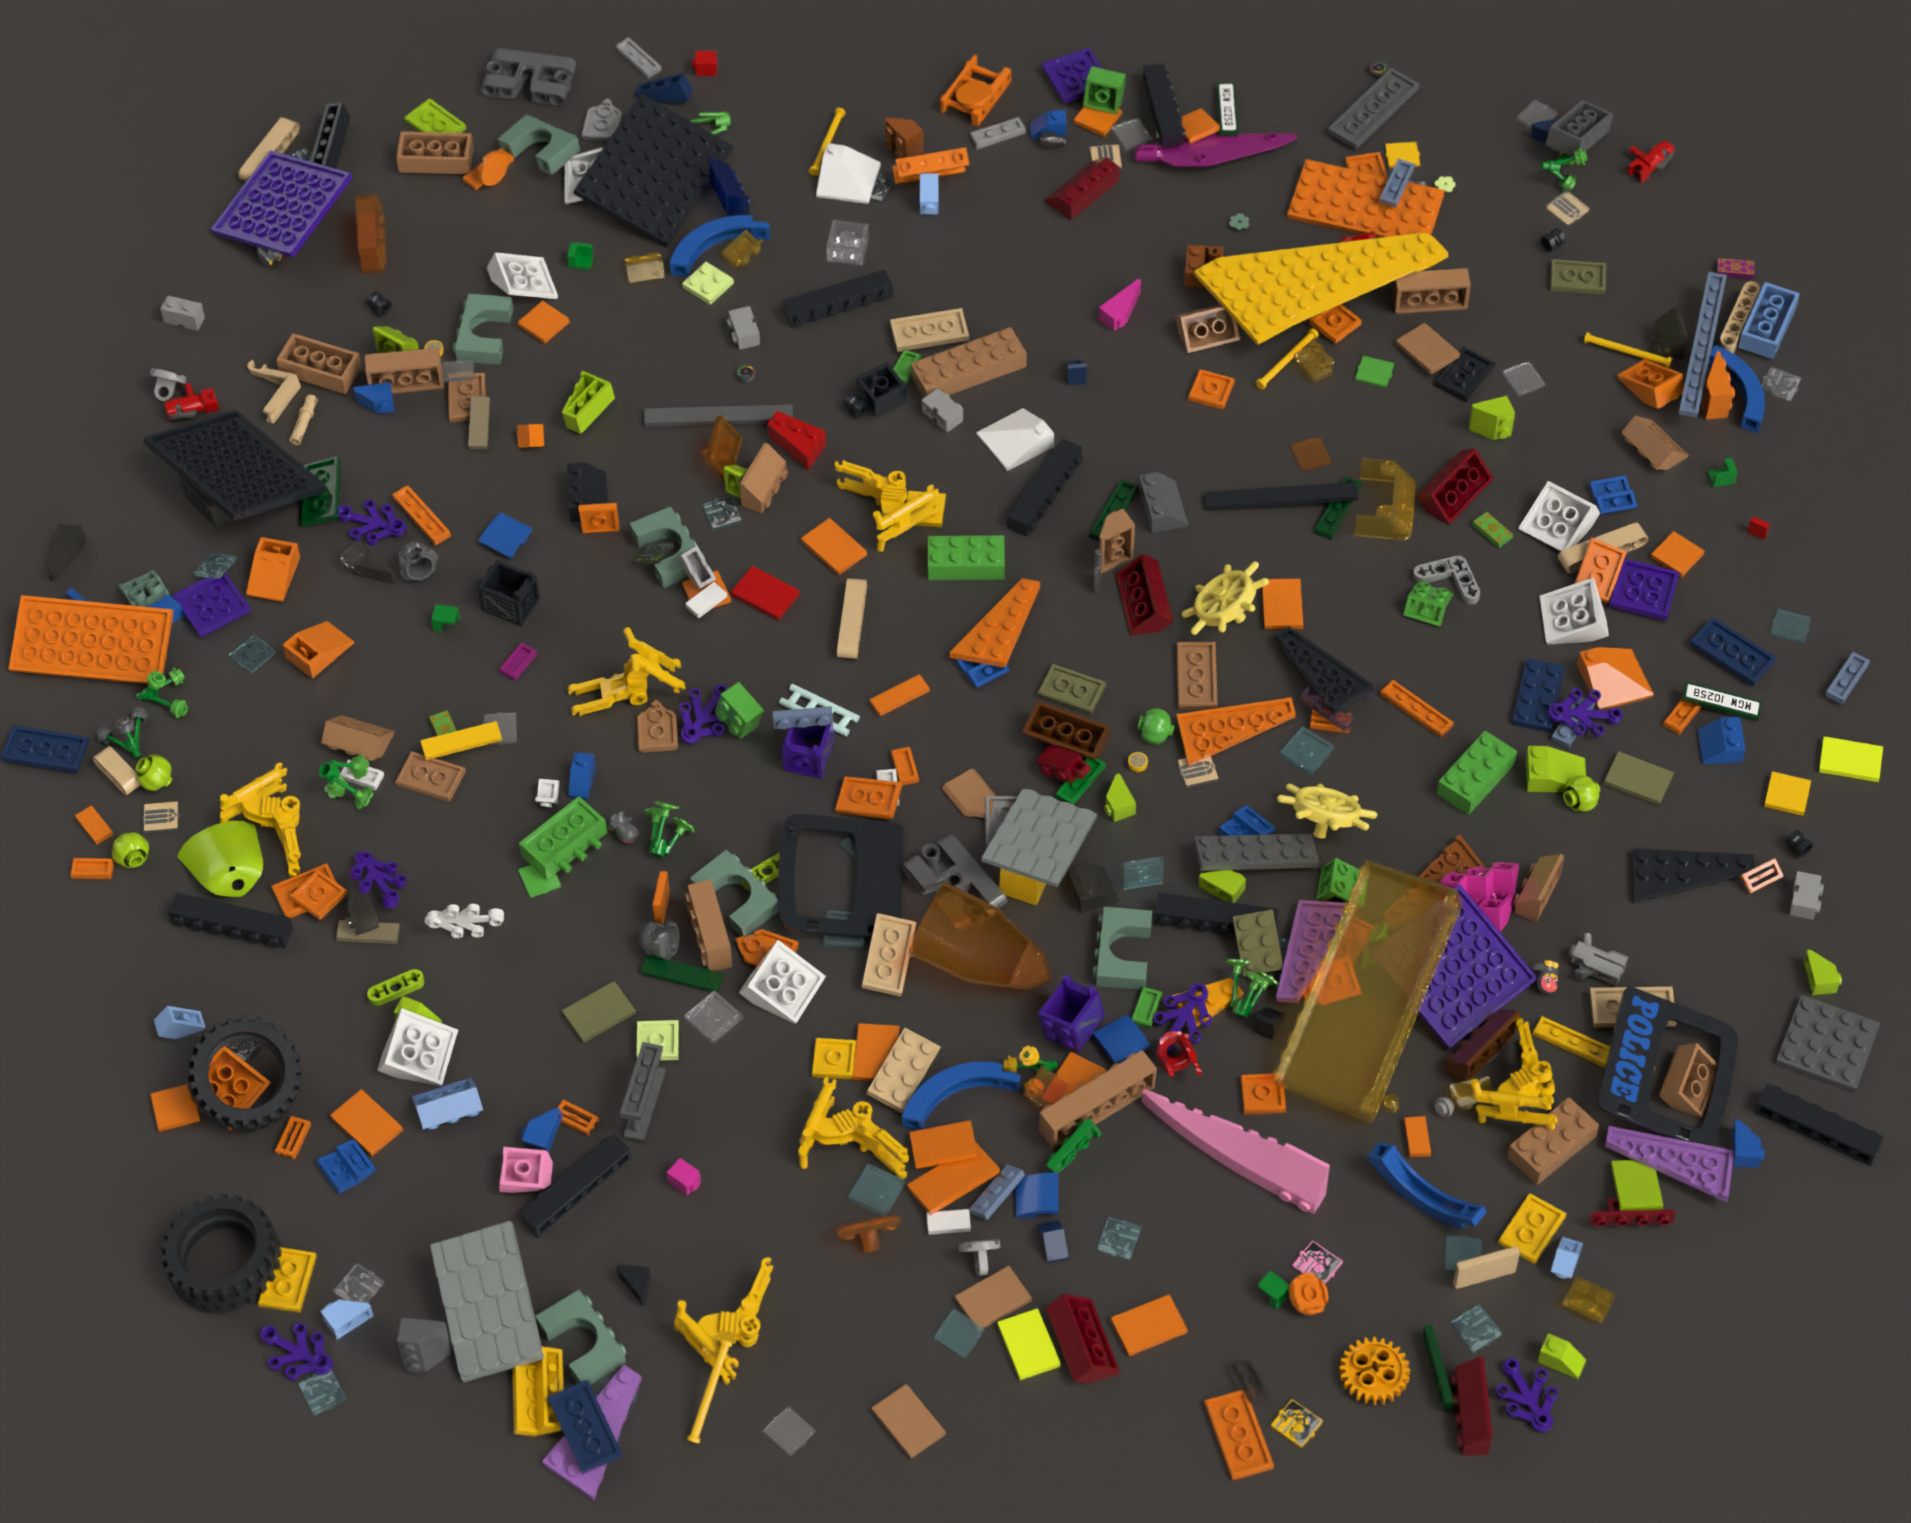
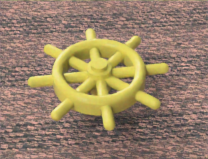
M1252 562L1245 571H1231V565L1226 564L1223 574L1213 578L1205 586L1200 584L1195 586V590L1199 594L1196 597L1194 607L1181 613L1183 618L1196 614L1200 619L1191 629L1193 635L1198 634L1205 625L1218 626L1219 632H1225L1226 623L1232 620L1235 623H1241L1246 618V615L1243 613L1245 610L1249 612L1255 610V606L1251 603L1255 597L1256 589L1264 587L1269 583L1267 578L1255 582L1251 579L1250 576L1259 567L1258 562Z
M1287 784L1286 790L1295 794V797L1285 795L1277 797L1278 802L1293 805L1297 811V819L1307 818L1317 822L1313 835L1318 838L1326 837L1328 826L1333 831L1338 830L1339 827L1352 826L1366 831L1369 829V824L1359 818L1375 819L1377 817L1375 811L1361 809L1357 802L1358 796H1348L1340 791L1325 788L1323 784L1303 787L1301 789L1293 784Z

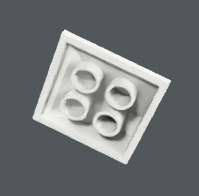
M827 143L816 196L869 204L881 162L847 146Z
M603 148L577 154L565 163L566 204L583 200L573 194L574 189Z
M494 253L487 266L491 281L507 294L551 299L558 298L543 257Z
M1024 408L976 432V435L1007 471L1054 447V432L1042 419Z
M1548 481L1518 529L1562 551L1576 545L1593 526L1600 512L1596 505Z
M1594 578L1540 595L1547 644L1593 642L1609 636L1607 620Z
M777 940L749 976L739 993L754 1005L796 1024L826 976Z
M401 1008L383 1050L377 1071L399 1079L442 1086L458 1030Z

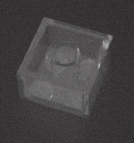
M833 220L826 246L827 261L863 266L869 241V224Z

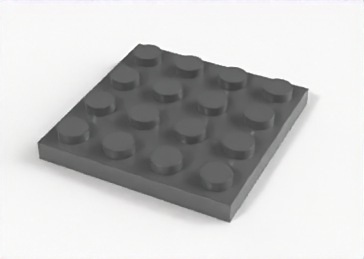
M1801 995L1776 1060V1065L1855 1093L1880 1022Z

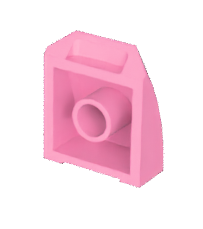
M504 1147L499 1192H531L550 1186L553 1162L549 1153L545 1150Z

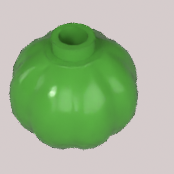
M1153 708L1146 712V716H1140L1137 730L1142 731L1141 738L1145 742L1160 744L1168 736H1172L1175 725L1171 724L1170 716L1166 711Z

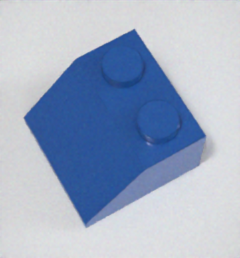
M1740 717L1719 718L1698 729L1703 764L1742 763L1746 749Z

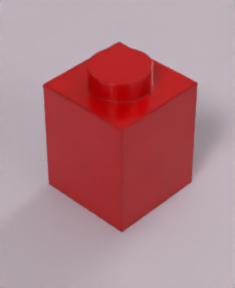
M717 51L695 52V58H692V69L696 70V76H717Z

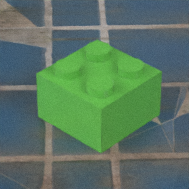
M1092 66L1086 79L1083 107L1117 115L1123 101L1126 74Z
M738 682L721 694L715 712L718 719L724 721L729 731L740 740L758 727L764 710Z

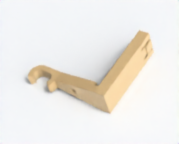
M251 360L248 363L250 374L280 385V388L263 409V413H266L268 416L267 423L274 424L301 388L298 377L292 373L268 369L266 364L261 369H256L254 361Z

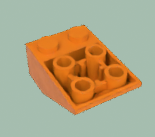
M1720 351L1716 353L1702 401V409L1706 420L1727 418L1729 410L1732 409V398L1735 397L1734 387L1730 385V374L1726 372L1725 358H1722Z
M261 537L255 551L246 595L283 602L301 558L298 544Z
M326 621L297 632L283 644L286 659L313 679L353 645L354 641Z

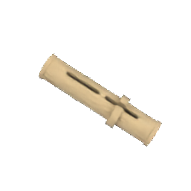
M307 395L303 407L299 410L298 420L289 438V442L293 445L298 446L301 444L309 420L314 415L313 411L318 402L314 395Z

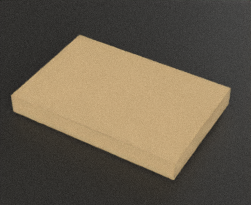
M1515 1246L1458 1262L1453 1279L1455 1289L1515 1273L1520 1254L1518 1247Z

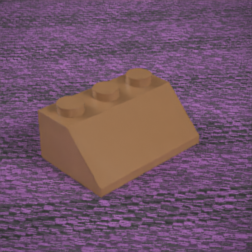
M1221 304L1175 316L1178 333L1187 353L1240 340L1236 321Z
M1635 415L1621 432L1626 437L1625 441L1632 446L1635 445L1638 448L1637 452L1642 457H1647L1650 460L1649 464L1656 470H1668L1689 456L1651 419Z
M768 443L763 444L740 482L742 507L761 514L766 507L770 506L772 496L777 494L780 483L788 475L786 461Z
M1124 509L1110 513L1103 525L1099 542V549L1102 550L1100 574L1134 558L1135 524Z
M340 715L326 720L321 743L328 745L327 747L330 749L346 750L345 753L349 755L362 754L366 760L374 761L383 756L395 731Z
M1565 855L1543 856L1539 858L1537 864H1532L1529 871L1530 877L1529 879L1525 878L1521 886L1522 893H1517L1513 905H1516L1515 914L1537 923L1560 878Z
M1698 1043L1678 1046L1659 1096L1670 1108L1703 1118L1711 1096L1717 1063Z

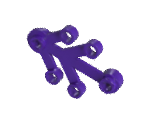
M370 499L364 502V509L370 513L371 517L352 513L351 507L348 505L339 506L338 519L340 521L348 522L352 520L367 524L349 531L352 541L360 540L361 535L383 528L384 530L367 535L368 544L374 546L378 544L379 539L389 535L395 537L402 536L407 530L406 523L395 517L390 504H385L381 507L382 515L387 517L389 522L381 519L375 502Z
M725 685L715 686L712 693L713 697L703 710L700 702L701 691L697 688L690 690L689 699L692 701L696 721L693 725L689 715L691 710L690 704L687 702L680 704L678 711L682 715L684 728L681 730V738L685 743H696L700 737L712 735L718 737L722 735L724 727L720 723H715L712 728L700 729V727L707 723L722 722L716 714H710L718 704L722 694L718 690H723L724 692L728 690ZM692 693H696L698 696L694 697ZM682 707H686L688 710L684 711ZM714 728H719L721 731L717 732Z
M1578 688L1572 689L1569 697L1562 703H1553L1548 709L1551 720L1555 722L1563 721L1573 730L1576 736H1582L1586 731V727L1592 731L1595 737L1603 735L1605 732L1604 726L1595 724L1589 718L1606 719L1609 724L1617 725L1623 717L1622 711L1619 708H1611L1609 711L1587 710L1601 698L1600 691L1596 689L1591 690L1588 698L1576 709H1569L1568 707L1573 702L1579 701L1582 697V691ZM1570 717H1576L1581 723L1576 724Z
M366 851L356 853L354 857L356 866L351 868L350 878L359 880L363 873L362 870L366 869L368 871L365 879L359 883V891L363 893L370 892L374 880L384 894L382 904L387 908L397 907L399 902L398 893L390 890L385 881L393 883L397 887L405 886L407 878L404 875H390L396 873L398 865L392 861L385 864L375 860ZM376 868L382 869V870H384L386 873H384V872H382V871H379V870H377Z
M1196 983L1186 993L1166 996L1164 998V1005L1167 1009H1174L1177 1003L1188 1002L1182 1008L1164 1013L1157 1012L1154 1015L1155 1024L1163 1026L1166 1021L1178 1018L1170 1032H1180L1187 1021L1190 1041L1194 1044L1200 1043L1202 1035L1197 1029L1192 1011L1197 1004L1200 1012V1024L1203 1027H1208L1212 1024L1211 1015L1208 1013L1205 1005V1000L1208 997L1206 986ZM1201 992L1202 994L1196 997L1195 993ZM1173 1000L1174 1002L1173 1004L1169 1005L1167 1004V1001ZM1158 1017L1164 1018L1162 1021H1157ZM1203 1018H1209L1208 1022L1202 1021ZM1164 1034L1160 1036L1158 1043L1160 1042V1039L1164 1036ZM1195 1034L1199 1035L1197 1039H1193L1192 1036ZM1171 1044L1166 1052L1172 1051L1176 1044Z
M299 1322L293 1327V1331L297 1336L298 1346L280 1337L274 1326L268 1325L262 1328L260 1336L263 1343L267 1345L275 1344L292 1353L269 1358L268 1365L272 1371H278L282 1365L302 1360L307 1361L308 1364L297 1367L291 1365L286 1368L285 1374L289 1380H296L299 1375L309 1372L324 1375L331 1371L333 1361L330 1356L324 1354L323 1344L325 1339L321 1332H314L310 1338L315 1346V1356L308 1352L306 1341L307 1328L304 1323ZM299 1328H304L303 1331L297 1332ZM317 1337L321 1338L319 1341H314ZM277 1361L278 1364L273 1366L272 1363ZM320 1364H326L323 1367H319ZM291 1371H296L295 1374L289 1375Z
M1514 1358L1506 1359L1503 1362L1502 1372L1505 1376L1513 1378L1521 1394L1510 1391L1509 1387L1505 1384H1500L1496 1388V1396L1499 1399H1508L1528 1406L1531 1412L1521 1410L1518 1404L1511 1402L1506 1407V1414L1511 1418L1517 1417L1531 1422L1533 1428L1538 1432L1550 1430L1553 1425V1418L1549 1413L1553 1401L1557 1399L1558 1390L1553 1386L1547 1387L1544 1394L1546 1399L1542 1409L1537 1404L1542 1385L1547 1380L1548 1372L1543 1368L1535 1371V1381L1530 1391L1519 1372L1520 1363ZM1508 1364H1513L1515 1367L1510 1368ZM1541 1373V1374H1543L1545 1377H1544V1378H1540V1377H1538V1374ZM1501 1389H1502V1390H1505L1506 1393H1505V1394H1501V1393L1499 1392V1390H1501ZM1548 1392H1553L1555 1396H1549ZM1509 1408H1515L1516 1412H1511ZM1539 1418L1545 1419L1546 1422H1540Z

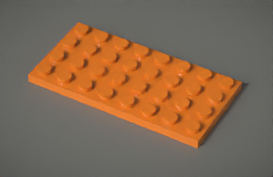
M1306 159L1287 214V219L1358 235L1374 231L1376 238L1416 233H1428L1432 236L1445 190L1408 182L1397 208L1379 203L1383 190L1389 180L1388 177Z
M21 595L9 670L13 672L147 684V676L152 671H158L164 675L174 611L172 609Z

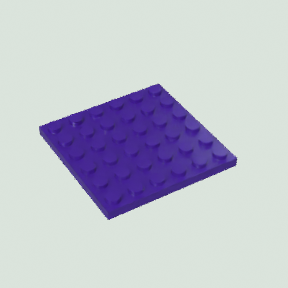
M270 150L213 225L211 231L218 236L261 247L265 250L269 249L272 252L293 258L353 177L349 172Z
M1460 884L1369 953L1371 958L1447 1050L1483 1023L1491 1013L1497 1012L1538 979Z

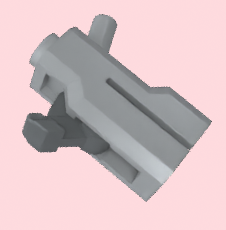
M1585 933L1583 935V942L1579 941L1577 946L1573 944L1569 952V956L1572 957L1571 963L1580 966V969L1574 971L1576 979L1581 981L1586 977L1592 976L1614 986H1617L1629 958L1616 951L1605 952L1591 946L1590 933Z

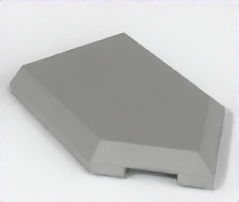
M609 99L602 101V104L597 107L588 109L581 137L588 141L608 142L621 123L622 112L616 109Z

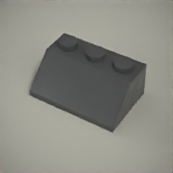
M1159 472L1139 475L1138 489L1151 533L1188 527V521L1175 480Z
M410 1318L401 1319L397 1343L405 1370L412 1373L427 1372L451 1355L452 1349L445 1322Z

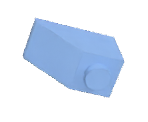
M920 174V214H938V174Z
M167 1006L154 1019L159 1037L178 1039L203 1031L206 1028L201 1011Z
M1562 1237L1551 1272L1560 1278H1572L1583 1243Z
M346 1300L330 1303L321 1311L323 1321L337 1339L373 1317L369 1303Z

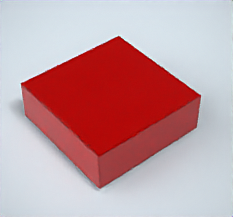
M1753 516L1747 532L1765 540L1770 523Z

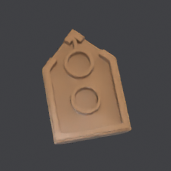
M655 700L645 712L637 716L639 751L643 753L672 751L678 748L676 714Z
M975 769L966 771L945 783L942 787L943 792L964 817L972 818L974 816L984 818L985 820V796H996ZM989 800V815H990V816H991L992 807H993V802H994L993 800Z

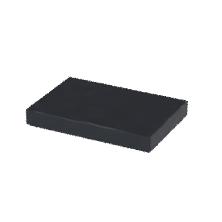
M1463 347L1460 351V357L1446 367L1435 381L1434 386L1467 402L1493 370L1495 362Z

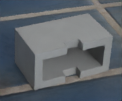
M167 296L161 307L163 320L166 324L175 326L180 324L184 325V328L198 331L205 318L202 304Z
M750 306L729 311L727 326L729 330L732 329L733 343H737L739 350L760 345L759 330L756 322L753 323L752 321L754 316Z
M937 388L921 400L922 412L931 420L935 418L937 425L946 433L963 421V408L961 405L951 400L949 395L945 392L943 393L940 389Z
M693 546L676 556L695 589H700L716 579L698 546Z
M1797 871L1789 915L1813 920L1815 913L1820 912L1821 901L1818 900V896H1822L1824 884H1820V875Z

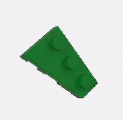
M1089 1118L1081 1121L1077 1125L1075 1133L1063 1141L1061 1149L1049 1157L1046 1165L1053 1173L1059 1174L1075 1159L1076 1152L1082 1149L1085 1150L1089 1146L1090 1139L1093 1136L1098 1138L1102 1134L1101 1131Z

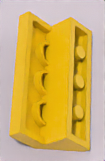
M542 1347L545 1359L512 1368L514 1434L539 1436L562 1431L548 1401V1396L563 1390L562 1349Z

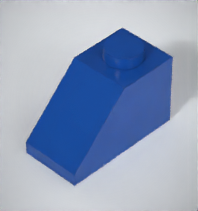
M1047 111L1031 122V139L1066 138V111Z
M390 382L353 387L356 402L374 413L395 411Z
M574 753L570 771L569 798L576 799L579 796L583 800H588L596 770L594 754Z
M555 1108L530 1120L528 1126L523 1128L521 1134L524 1145L536 1150H545L549 1153L563 1117L561 1110Z
M1735 1119L1732 1128L1733 1166L1758 1168L1760 1161L1764 1160L1765 1149L1761 1148V1139L1741 1120Z

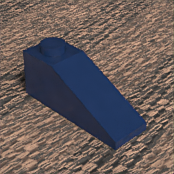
M681 73L641 83L635 92V96L639 97L642 93L656 101L673 104L678 102L684 103L689 100L693 88L686 75Z

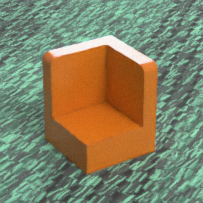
M543 424L517 425L518 447H543Z

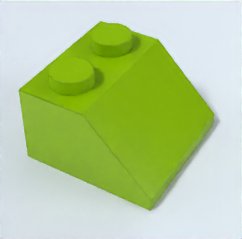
M375 326L373 328L377 353L419 350L418 342L413 338L403 335L399 330H394L389 326Z
M1503 396L1472 404L1469 430L1492 440L1511 436L1515 411L1508 397Z

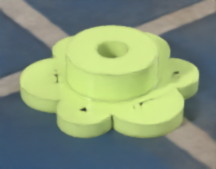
M1441 176L1439 180L1435 181V186L1438 189L1445 190V192H1451L1456 185L1450 176Z

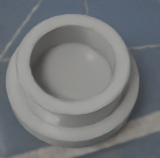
M1440 1097L1435 1101V1110L1439 1115L1447 1118L1454 1111V1104L1448 1097Z

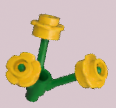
M1025 1046L1019 1054L1022 1064H1017V1058H1010L1009 1055L1008 1060H1004V1071L1017 1073V1068H1034L1039 1077L1037 1080L1030 1079L1029 1082L1024 1084V1088L1028 1096L1032 1098L1040 1097L1044 1089L1041 1081L1052 1069H1056L1058 1064L1055 1060L1044 1061L1039 1059V1053L1035 1047Z

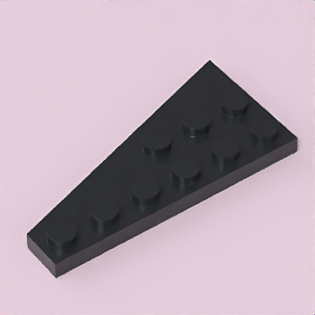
M1290 626L1276 633L1275 641L1333 715L1373 692L1374 685Z
M1633 849V904L1650 898V900L1656 899L1664 894L1673 895L1699 889L1707 884L1711 886L1724 880L1733 881L1740 879V875L1754 869V855Z

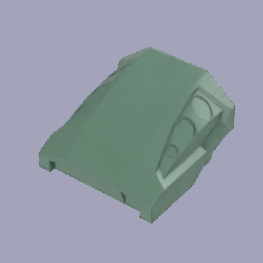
M154 570L119 585L121 592L131 606L147 607L169 594Z

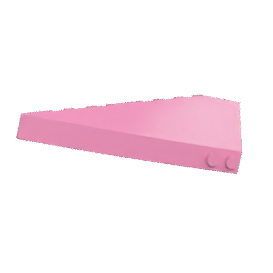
M1146 1089L1143 1090L1142 1103L1176 1132L1231 1170L1278 1195L1283 1201L1291 1202L1302 1211L1314 1214L1326 1196L1329 1164L1293 1145L1286 1143L1282 1146L1277 1144V1139L1272 1137L1268 1139L1261 1138L1256 1131H1243L1242 1126L1214 1115L1206 1117L1201 1110L1196 1108L1193 1111L1188 1110L1183 1103L1175 1102L1172 1104L1167 1097Z

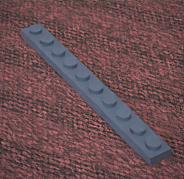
M1708 273L1678 415L1694 418L1698 416L1727 275Z

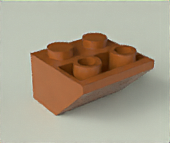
M885 119L884 131L887 148L892 149L899 159L924 155L923 130L913 120Z
M1187 245L1185 287H1204L1194 276V271L1219 257H1223V247Z

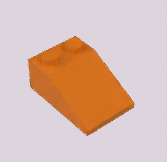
M1645 359L1617 375V378L1642 402L1657 409L1662 408L1672 400H1676L1683 394L1684 382L1682 373Z

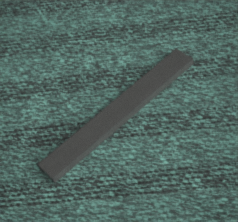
M793 405L645 408L644 423L645 427L767 424L776 411L793 417Z

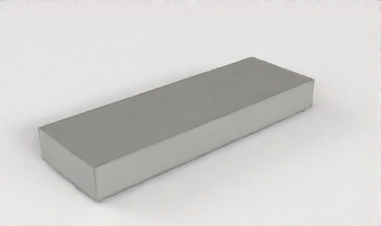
M630 38L615 46V50L647 79L661 71V66Z
M1018 117L971 132L970 138L976 148L979 149L1025 134L1026 129Z

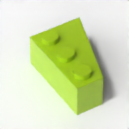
M583 370L580 374L579 382L574 386L573 395L569 397L562 411L566 427L580 434L615 399L610 382Z

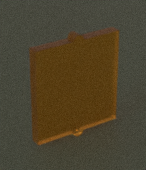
M1320 437L1291 445V449L1302 472L1331 464V460Z
M1041 1066L1025 1091L1024 1096L1034 1102L1036 1107L1039 1106L1043 1109L1047 1105H1053L1058 1102L1069 1085L1059 1079L1057 1074H1053Z

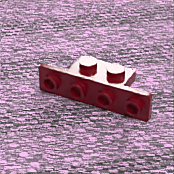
M1608 1198V1211L1590 1212L1588 1222L1589 1225L1597 1227L1606 1225L1626 1226L1628 1224H1637L1639 1226L1648 1224L1668 1225L1674 1222L1676 1211H1620L1618 1198Z

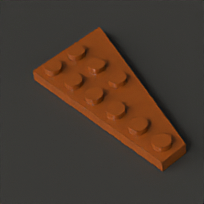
M1459 834L1450 846L1448 845L1444 852L1416 879V882L1405 890V893L1399 900H1396L1383 913L1381 920L1385 921L1386 925H1389L1388 929L1392 934L1396 933L1446 895L1440 881L1447 873L1456 872L1464 874L1466 869L1481 866L1483 869H1486V867Z

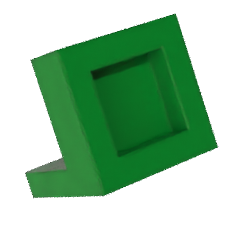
M570 243L567 255L569 268L591 269L594 257L591 244Z
M1732 458L1724 459L1721 469L1710 470L1708 476L1713 488L1735 484L1738 471Z
M435 605L431 619L433 631L441 632L443 624L454 625L455 621L460 620L458 607Z
M1271 1270L1258 1283V1288L1270 1297L1269 1305L1275 1310L1289 1296L1290 1285Z

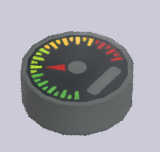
M1375 61L1370 65V74L1373 77L1381 78L1387 72V65L1382 61Z
M746 364L738 368L737 377L741 382L748 383L755 379L756 374L753 366Z

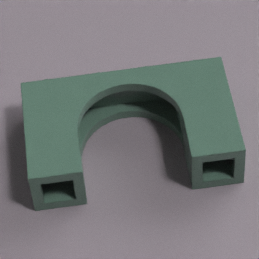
M525 115L498 138L500 148L504 149L514 158L534 143L549 142L535 157L539 170L553 175L580 151L579 141L575 135L529 115Z
M469 293L467 301L463 303L464 314L460 315L461 326L456 332L457 342L453 344V353L456 354V360L460 362L500 365L503 355L502 339L478 337L472 333V330L478 324L487 321L510 323L513 313L512 297Z
M670 506L630 523L631 536L639 548L662 539L673 540L681 546L675 555L661 560L659 563H654L655 575L663 588L689 578L676 556L693 546H697L694 539L689 537L687 527L681 524L678 512H674Z
M725 850L691 876L690 883L694 884L712 880L714 891L716 892L721 887L729 884L743 886L741 878L744 879L751 887H747L751 896L743 906L729 916L730 926L740 936L745 937L779 912V900L777 894L770 892L761 879L757 880L751 869L747 866L744 867L735 854Z
M1104 907L1103 914H1099L1098 926H1102V930L1097 932V943L1100 944V949L1096 948L1095 961H1098V966H1094L1093 978H1097L1096 986L1142 990L1143 987H1146L1147 962L1121 960L1112 954L1109 947L1115 940L1122 937L1150 938L1152 911Z
M580 1290L539 1313L535 1318L538 1328L548 1342L574 1327H584L595 1333L597 1342L594 1348L569 1364L571 1375L578 1384L588 1380L591 1385L624 1365L627 1352L622 1343L617 1344L612 1329L609 1326L605 1327L603 1324L604 1319L600 1312L593 1310L590 1298L587 1295L583 1296Z

